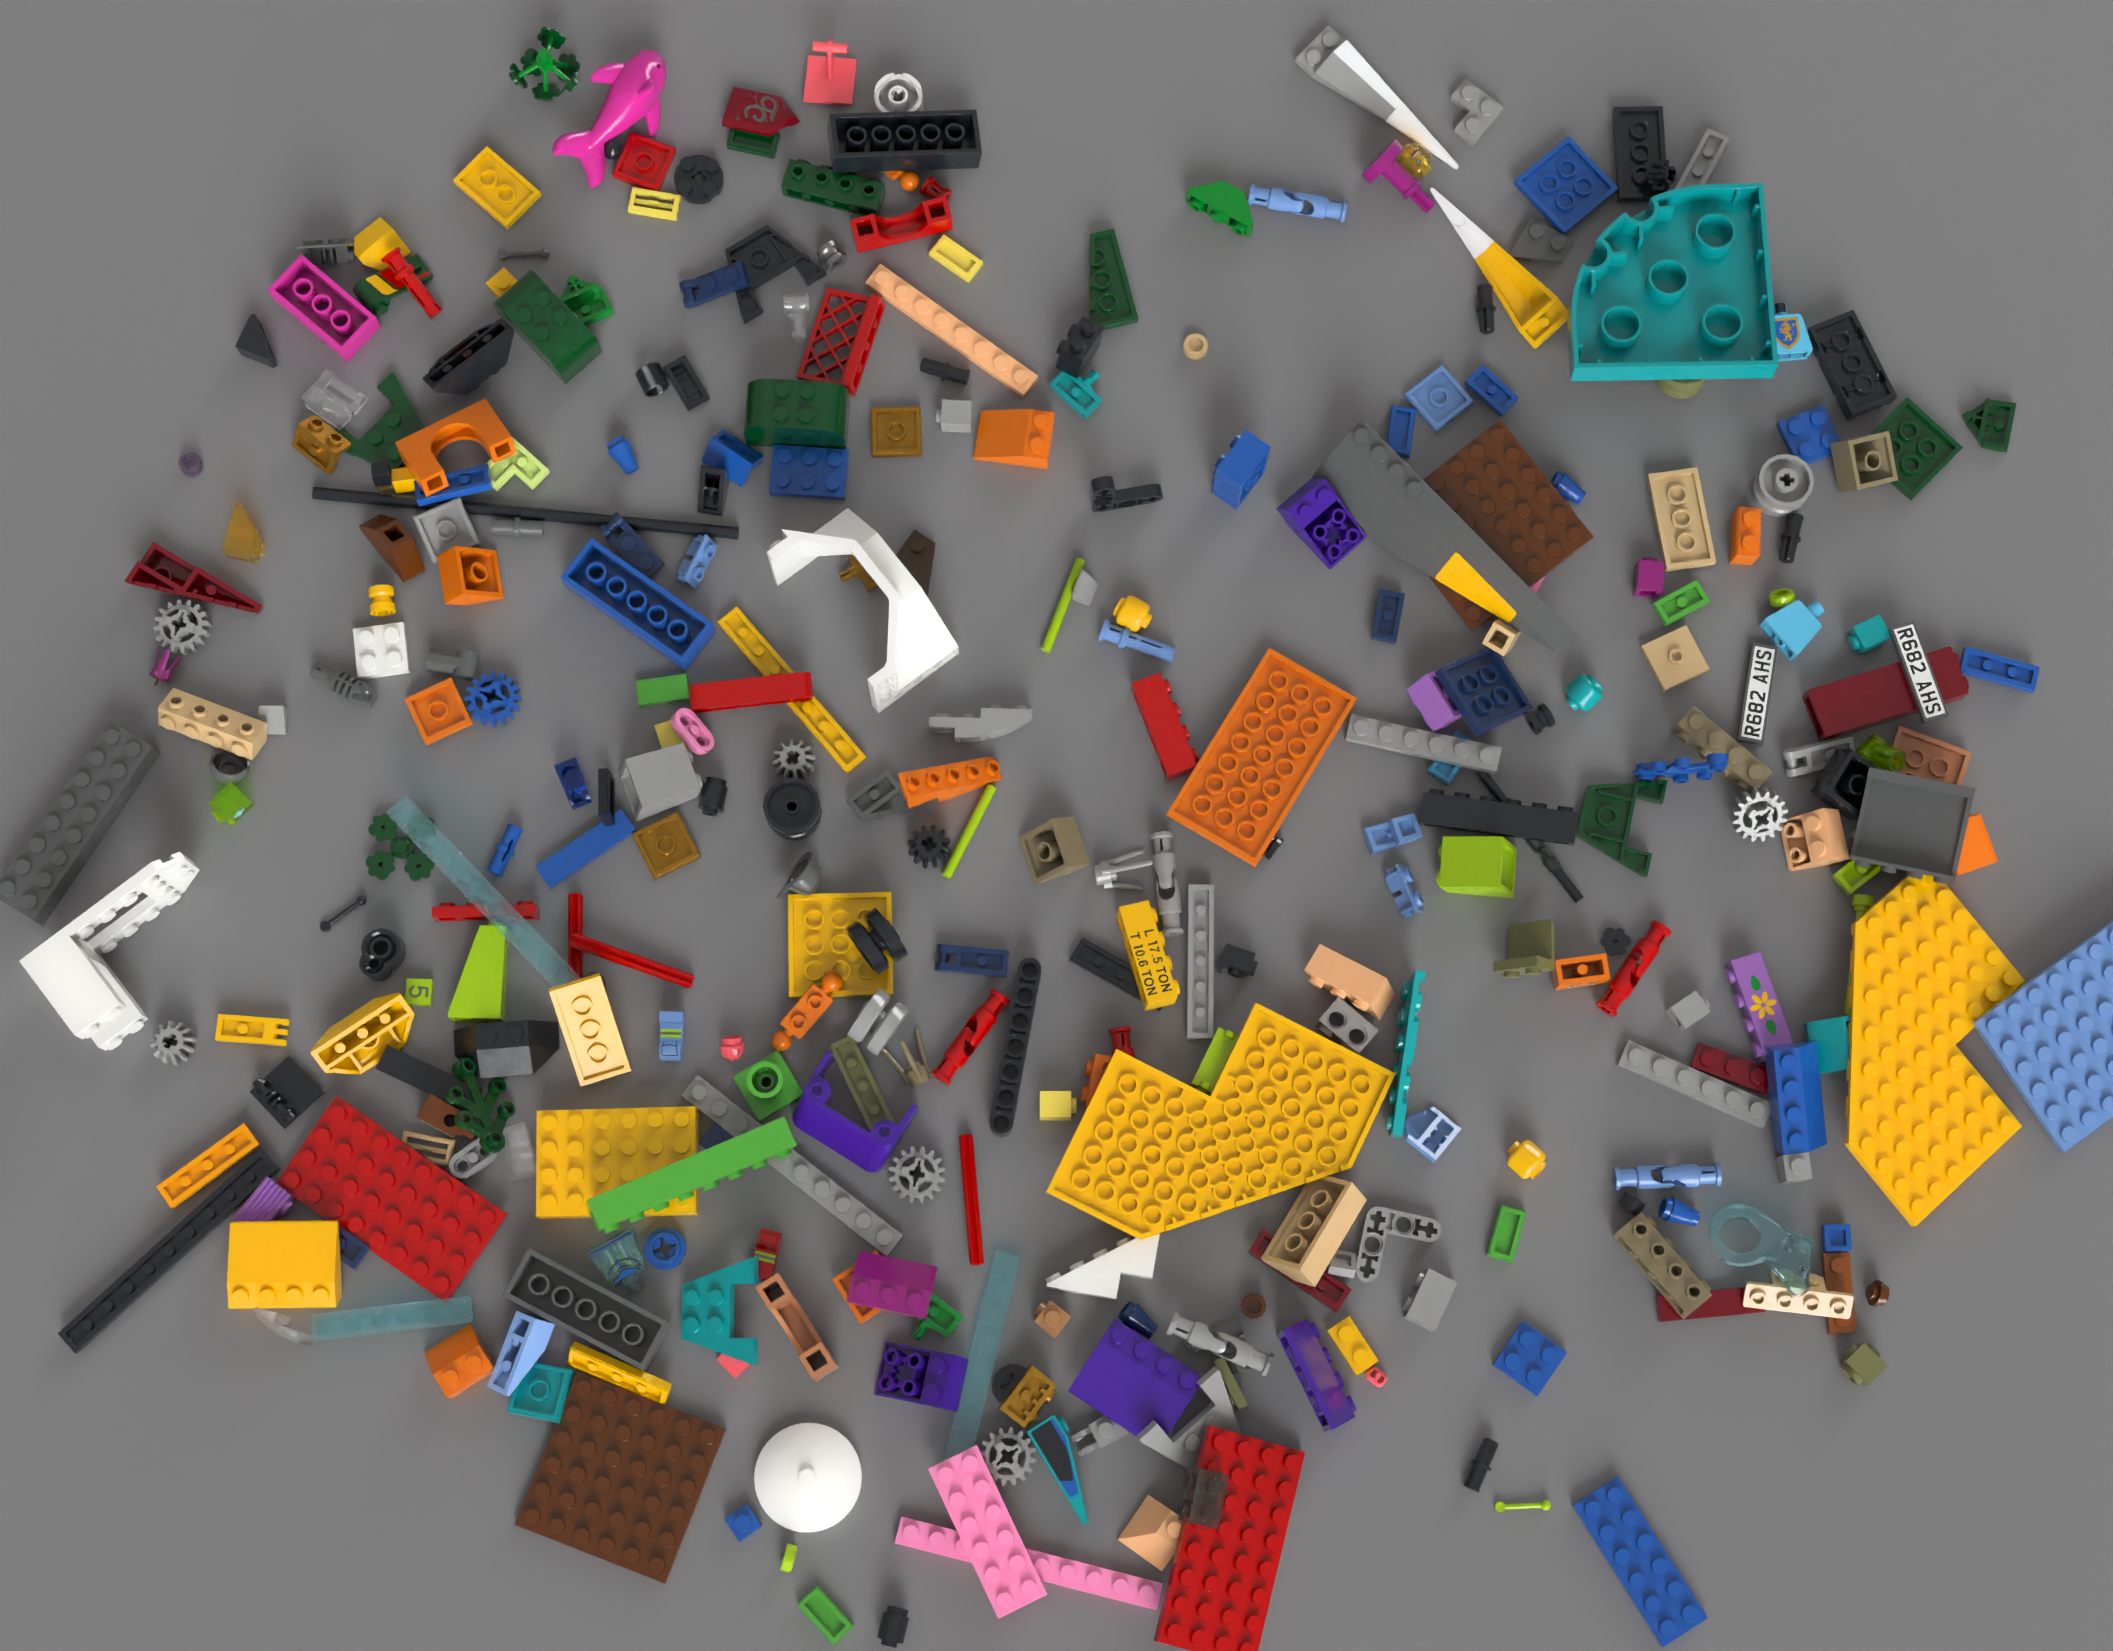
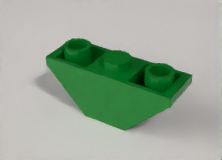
M1223 180L1189 188L1186 195V203L1191 209L1206 213L1216 223L1226 224L1238 235L1251 236L1253 220L1243 191Z

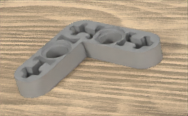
M1384 1207L1371 1208L1364 1218L1356 1259V1278L1363 1283L1372 1282L1377 1278L1387 1234L1431 1243L1440 1237V1224L1436 1220ZM1376 1212H1380V1217L1384 1218V1222H1380L1377 1227V1231H1382V1236L1375 1232L1367 1233V1228L1373 1229L1374 1220L1370 1219V1216H1374ZM1404 1217L1409 1220L1410 1229L1407 1232H1400L1396 1228L1398 1218ZM1415 1220L1420 1221L1419 1227H1426L1428 1223L1432 1224V1229L1436 1230V1233L1431 1234L1427 1238L1426 1232L1417 1230V1236L1412 1235L1415 1229ZM1374 1237L1378 1240L1379 1248L1376 1252H1369L1365 1248V1240L1367 1238ZM1362 1254L1368 1257H1377V1261L1371 1260L1370 1269L1374 1270V1273L1369 1274L1367 1278L1363 1277L1364 1274L1360 1271V1267H1364L1367 1258H1361Z

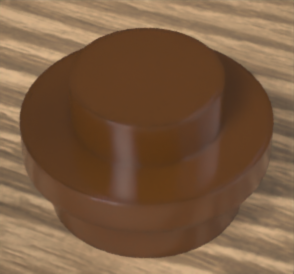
M1880 1280L1873 1281L1866 1289L1865 1295L1869 1305L1874 1307L1878 1305L1883 1306L1889 1298V1287Z

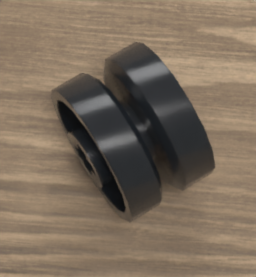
M790 777L779 780L767 791L764 797L763 809L767 823L776 835L783 839L796 841L804 839L815 832L821 822L822 809L818 794L811 784L802 779ZM790 807H791L792 809H795V808H796L795 811H789L788 809H789Z
M873 908L864 915L865 923L870 929L869 932L857 921L846 927L845 930L872 970L877 975H880L889 968V962L883 953L884 951L896 962L907 956L908 952L890 922L883 917L877 908Z

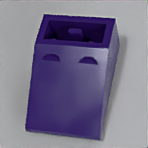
M1312 477L1277 508V511L1290 529L1329 569L1367 538L1325 478Z
M885 1342L874 1395L958 1412L969 1359L953 1354Z

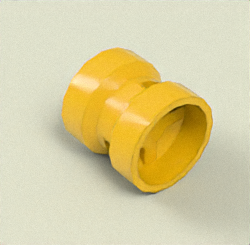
M374 585L369 587L368 595L372 599V603L369 606L370 614L373 616L395 614V603L391 599L394 596V587L391 585Z

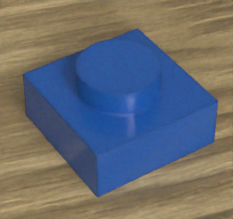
M1850 1224L1821 1226L1823 1252L1852 1251Z
M745 1504L724 1519L739 1542L762 1527V1524L748 1504Z

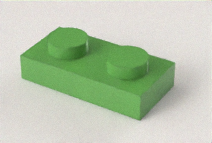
M1695 580L1656 601L1652 607L1666 627L1705 606L1710 600L1698 580Z

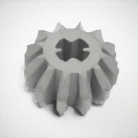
M789 739L790 746L787 747L781 742L779 745L782 751H773V755L777 759L772 760V765L778 767L775 773L777 775L784 773L783 779L790 778L791 776L798 778V775L807 779L808 775L805 770L814 771V766L810 763L816 761L815 755H810L812 752L811 746L803 748V740H800L795 745L794 740ZM794 756L795 759H798V763L793 765V762H791L790 765L789 758Z
M172 1020L168 1021L167 1028L162 1024L158 1025L161 1033H152V1037L157 1039V1041L150 1044L151 1048L157 1049L153 1054L154 1057L161 1058V1062L166 1065L171 1061L176 1066L179 1064L180 1058L185 1062L188 1061L189 1058L186 1053H194L195 1049L190 1047V1045L197 1042L196 1038L190 1037L193 1030L185 1028V1023L181 1021L177 1025ZM171 1040L178 1041L176 1046L169 1045Z

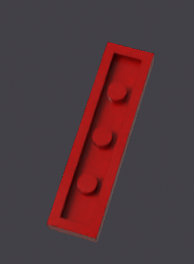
M494 901L491 902V905L481 906L480 902H466L465 906H455V903L442 902L439 903L438 907H432L431 917L436 922L540 920V909L532 901H518L517 905H507V902Z

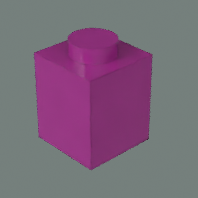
M1646 557L1637 562L1634 567L1633 596L1652 598L1660 596L1663 592L1664 562L1657 561L1656 558Z

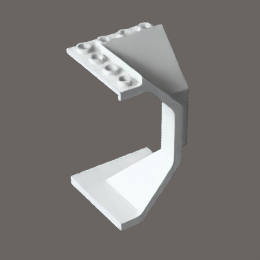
M849 508L845 509L813 534L781 529L784 540L779 539L770 545L767 555L777 586L818 556L853 554L889 600L887 662L882 669L867 679L872 706L878 713L959 654L957 643L921 586L881 536Z

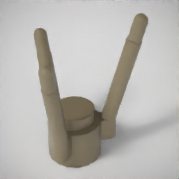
M917 1028L914 1029L921 1063L920 1061L915 1063L905 1041H900L903 1052L910 1066L906 1067L908 1073L903 1070L885 1048L881 1051L902 1076L905 1084L910 1083L912 1088L931 1079L929 1075L931 1069L927 1063L922 1039Z

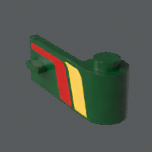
M418 254L405 259L409 265L412 264L414 266V273L422 283L433 279L434 276ZM387 267L360 280L353 287V293L361 304L374 316H382L388 311L391 298L408 291L402 281L399 282L394 278L395 274L390 267Z

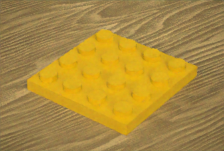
M892 892L788 894L789 998H800L813 982L821 987L822 977L829 971L838 972L843 980L839 990L829 992L831 997L874 996L879 988L890 996H894L893 960L884 951L883 953L889 962V968L880 975H877L860 954L845 930L846 927L857 921L869 932L870 929L865 923L864 915L873 908H877L892 925Z

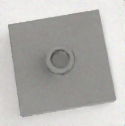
M460 497L413 516L433 564L438 562V555L454 546L472 548L481 544Z

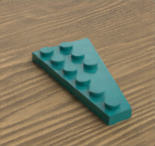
M1415 970L1409 980L1405 981L1401 987L1400 1001H1404V1007L1399 1011L1397 1026L1401 1027V1033L1399 1032V1035L1396 1036L1394 1052H1398V1061L1393 1062L1392 1072L1396 1073L1394 1077L1396 1079L1395 1088H1390L1389 1103L1393 1104L1392 1114H1387L1386 1129L1390 1130L1389 1137L1400 1138L1403 1135L1407 1108L1405 1093H1408L1411 1080L1410 1073L1407 1071L1414 1060L1419 1017L1414 1016L1420 1011L1423 997L1422 991H1418V987L1422 981H1425L1426 971Z

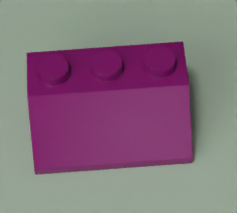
M860 1251L852 1274L847 1302L853 1305L927 1320L938 1267Z

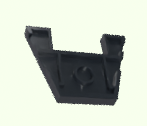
M768 225L725 249L728 264L730 265L741 260L745 264L750 286L736 291L744 324L764 313L751 291L793 266L797 269L807 286L827 275L822 266L815 264L810 260V257L798 251L788 240Z

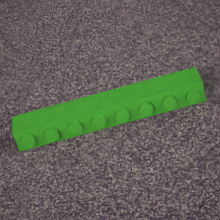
M781 1117L586 1200L585 1204L597 1232L604 1230L605 1234L619 1229V1223L629 1219L630 1223L644 1218V1212L654 1208L656 1213L670 1207L669 1201L676 1198L680 1202L695 1196L693 1191L703 1187L704 1191L717 1187L719 1186L718 1180L725 1177H728L729 1181L744 1175L742 1170L752 1166L754 1171L768 1165L767 1159L774 1156H776L777 1160L785 1158L792 1154L790 1149L797 1145L785 1117Z

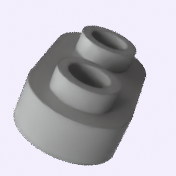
M478 1138L452 1156L449 1161V1170L458 1179H468L492 1163L497 1158L499 1152L483 1156L479 1143L480 1138ZM462 1162L468 1163V1168L465 1171H461L459 1168Z

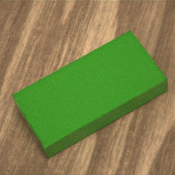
M687 674L636 681L639 707L689 700Z
M1502 1204L1499 1206L1486 1256L1513 1263L1526 1216L1525 1211Z
M818 1585L797 1604L833 1645L854 1626Z

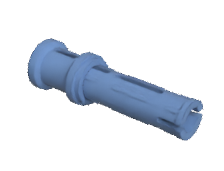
M1105 619L1098 639L1099 641L1107 640L1118 644V648L1121 649L1127 646L1171 663L1176 647H1171L1133 633L1128 627L1123 628L1112 624L1108 619Z

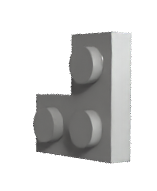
M1467 79L1464 80L1450 98L1451 102L1467 113L1455 127L1454 133L1471 146L1476 144L1504 110L1503 106Z

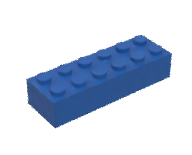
M592 538L560 577L565 587L684 671H687L716 633L714 624Z

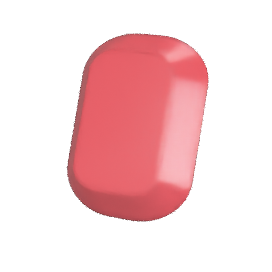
M1372 1366L1366 1372V1379L1379 1388L1386 1383L1387 1375L1378 1367Z

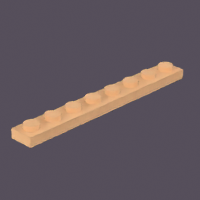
M882 264L876 268L865 282L869 289L1022 398L1027 395L1038 381V375Z

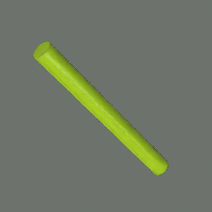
M1081 558L1075 559L1041 647V650L1050 653L1071 600L1072 591L1079 572L1085 564V560Z
M987 784L941 874L944 877L951 879L996 791L994 786Z

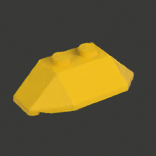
M400 992L374 998L331 1026L310 1050V1053L325 1073L361 1075L378 1064L387 1045L397 1050L406 1045L415 1014Z

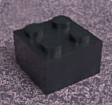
M1836 749L1811 792L1832 808L1839 809V813L1846 818L1858 820L1869 767L1878 768L1852 749Z

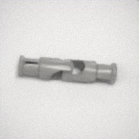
M1171 831L1150 834L1155 854L1152 856L1153 868L1159 880L1156 879L1158 913L1162 917L1163 930L1161 932L1164 937L1184 934V929L1180 926L1179 913L1182 911L1178 880L1174 877L1176 858L1175 853H1172L1171 838L1173 837V832ZM1175 889L1172 898L1168 900L1162 899L1160 890L1170 892Z
M1175 1312L1167 1331L1168 1335L1175 1334L1187 1340V1343L1201 1349L1211 1350L1212 1353L1237 1365L1254 1368L1262 1372V1375L1265 1377L1275 1355L1257 1350L1253 1344L1226 1333L1217 1332L1204 1323L1185 1319L1178 1312ZM1228 1341L1236 1347V1352H1224Z

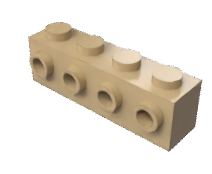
M175 688L169 692L158 707V725L252 761L267 741L266 722Z

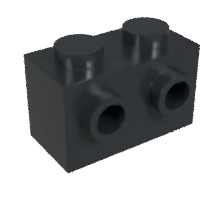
M1083 316L1078 324L1073 323L1067 334L1068 339L1066 341L1062 340L1057 348L1056 353L1059 354L1056 368L1078 379L1098 349L1105 327Z

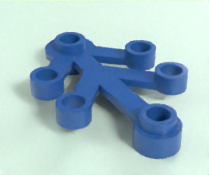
M1711 753L1706 756V762L1690 764V759L1677 758L1667 767L1666 762L1663 761L1639 763L1635 765L1636 770L1633 771V776L1638 777L1639 781L1645 782L1653 781L1654 777L1673 778V783L1678 784L1688 783L1689 774H1696L1697 780H1711L1712 772L1725 771V767L1728 766V756L1725 753Z

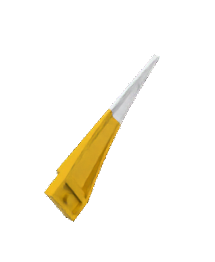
M1430 188L1431 193L1461 237L1486 279L1493 286V290L1518 331L1534 349L1538 348L1567 321L1569 309L1557 295L1437 190Z

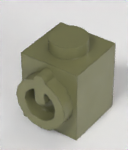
M1852 1343L1843 1351L1842 1354L1845 1357L1839 1362L1842 1373L1856 1386L1860 1384L1862 1386L1869 1385L1887 1367L1879 1358L1880 1353L1871 1344L1866 1345L1865 1343L1857 1345Z

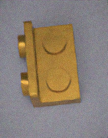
M312 415L298 423L291 446L330 475L335 472L341 453L350 449L351 442L318 416Z
M1030 1364L998 1408L1025 1428L1027 1424L1031 1425L1039 1415L1038 1410L1042 1404H1047L1055 1394L1054 1388L1057 1384Z

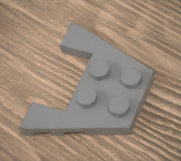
M1215 1366L1196 1382L1209 1397L1211 1403L1171 1439L1154 1420L1136 1435L1141 1443L1192 1472H1195L1206 1425L1241 1434L1221 1372Z

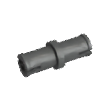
M515 517V520L493 518L492 534H511L515 537H521V535L543 537L544 520H521L519 517Z

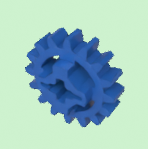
M491 671L490 677H486L484 673H481L482 680L473 679L474 688L467 687V691L471 696L465 697V701L470 703L466 708L469 713L474 712L472 717L475 721L481 718V723L484 726L488 721L491 722L493 727H496L497 721H501L503 725H506L505 718L514 719L513 710L520 711V707L516 704V702L522 701V697L517 694L520 688L518 685H514L515 681L512 677L506 680V675L503 672L500 673L499 677L496 676L494 671ZM505 687L509 690L510 699L504 696ZM497 695L499 700H492L490 703L488 698H494ZM477 699L483 702L482 711L478 708Z

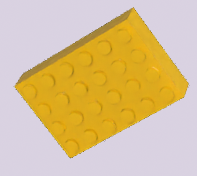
M696 1106L537 1111L536 1217L541 1220L591 1218L585 1204L586 1200L699 1153V1110ZM699 1189L693 1191L695 1196L680 1202L676 1198L669 1201L670 1207L656 1213L653 1208L644 1212L645 1217L699 1215Z

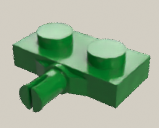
M932 1294L927 1320L918 1318L920 1322L911 1335L920 1341L927 1329L930 1328L937 1330L948 1338L963 1316Z

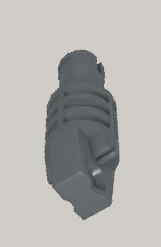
M320 662L314 664L316 669L312 667L310 670L311 677L327 684L332 692L351 702L371 708L378 698L376 691L342 670L333 671Z

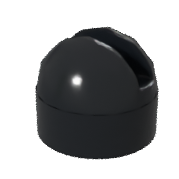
M608 140L604 143L605 157L611 160L619 158L624 146L616 141Z

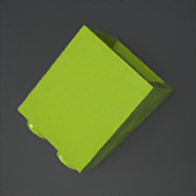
M1443 836L1442 844L1439 845L1438 849L1441 867L1437 871V883L1441 889L1449 893L1514 898L1517 848L1503 836Z

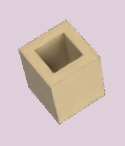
M1498 618L1493 622L1482 644L1505 656L1511 651L1521 631Z

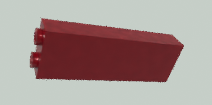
M1951 646L1926 653L1944 703L1948 704L1963 699L1969 693V683L1967 678L1962 676L1959 668V657L1955 652L1953 653ZM1900 662L1808 689L1802 696L1819 742L1918 713Z

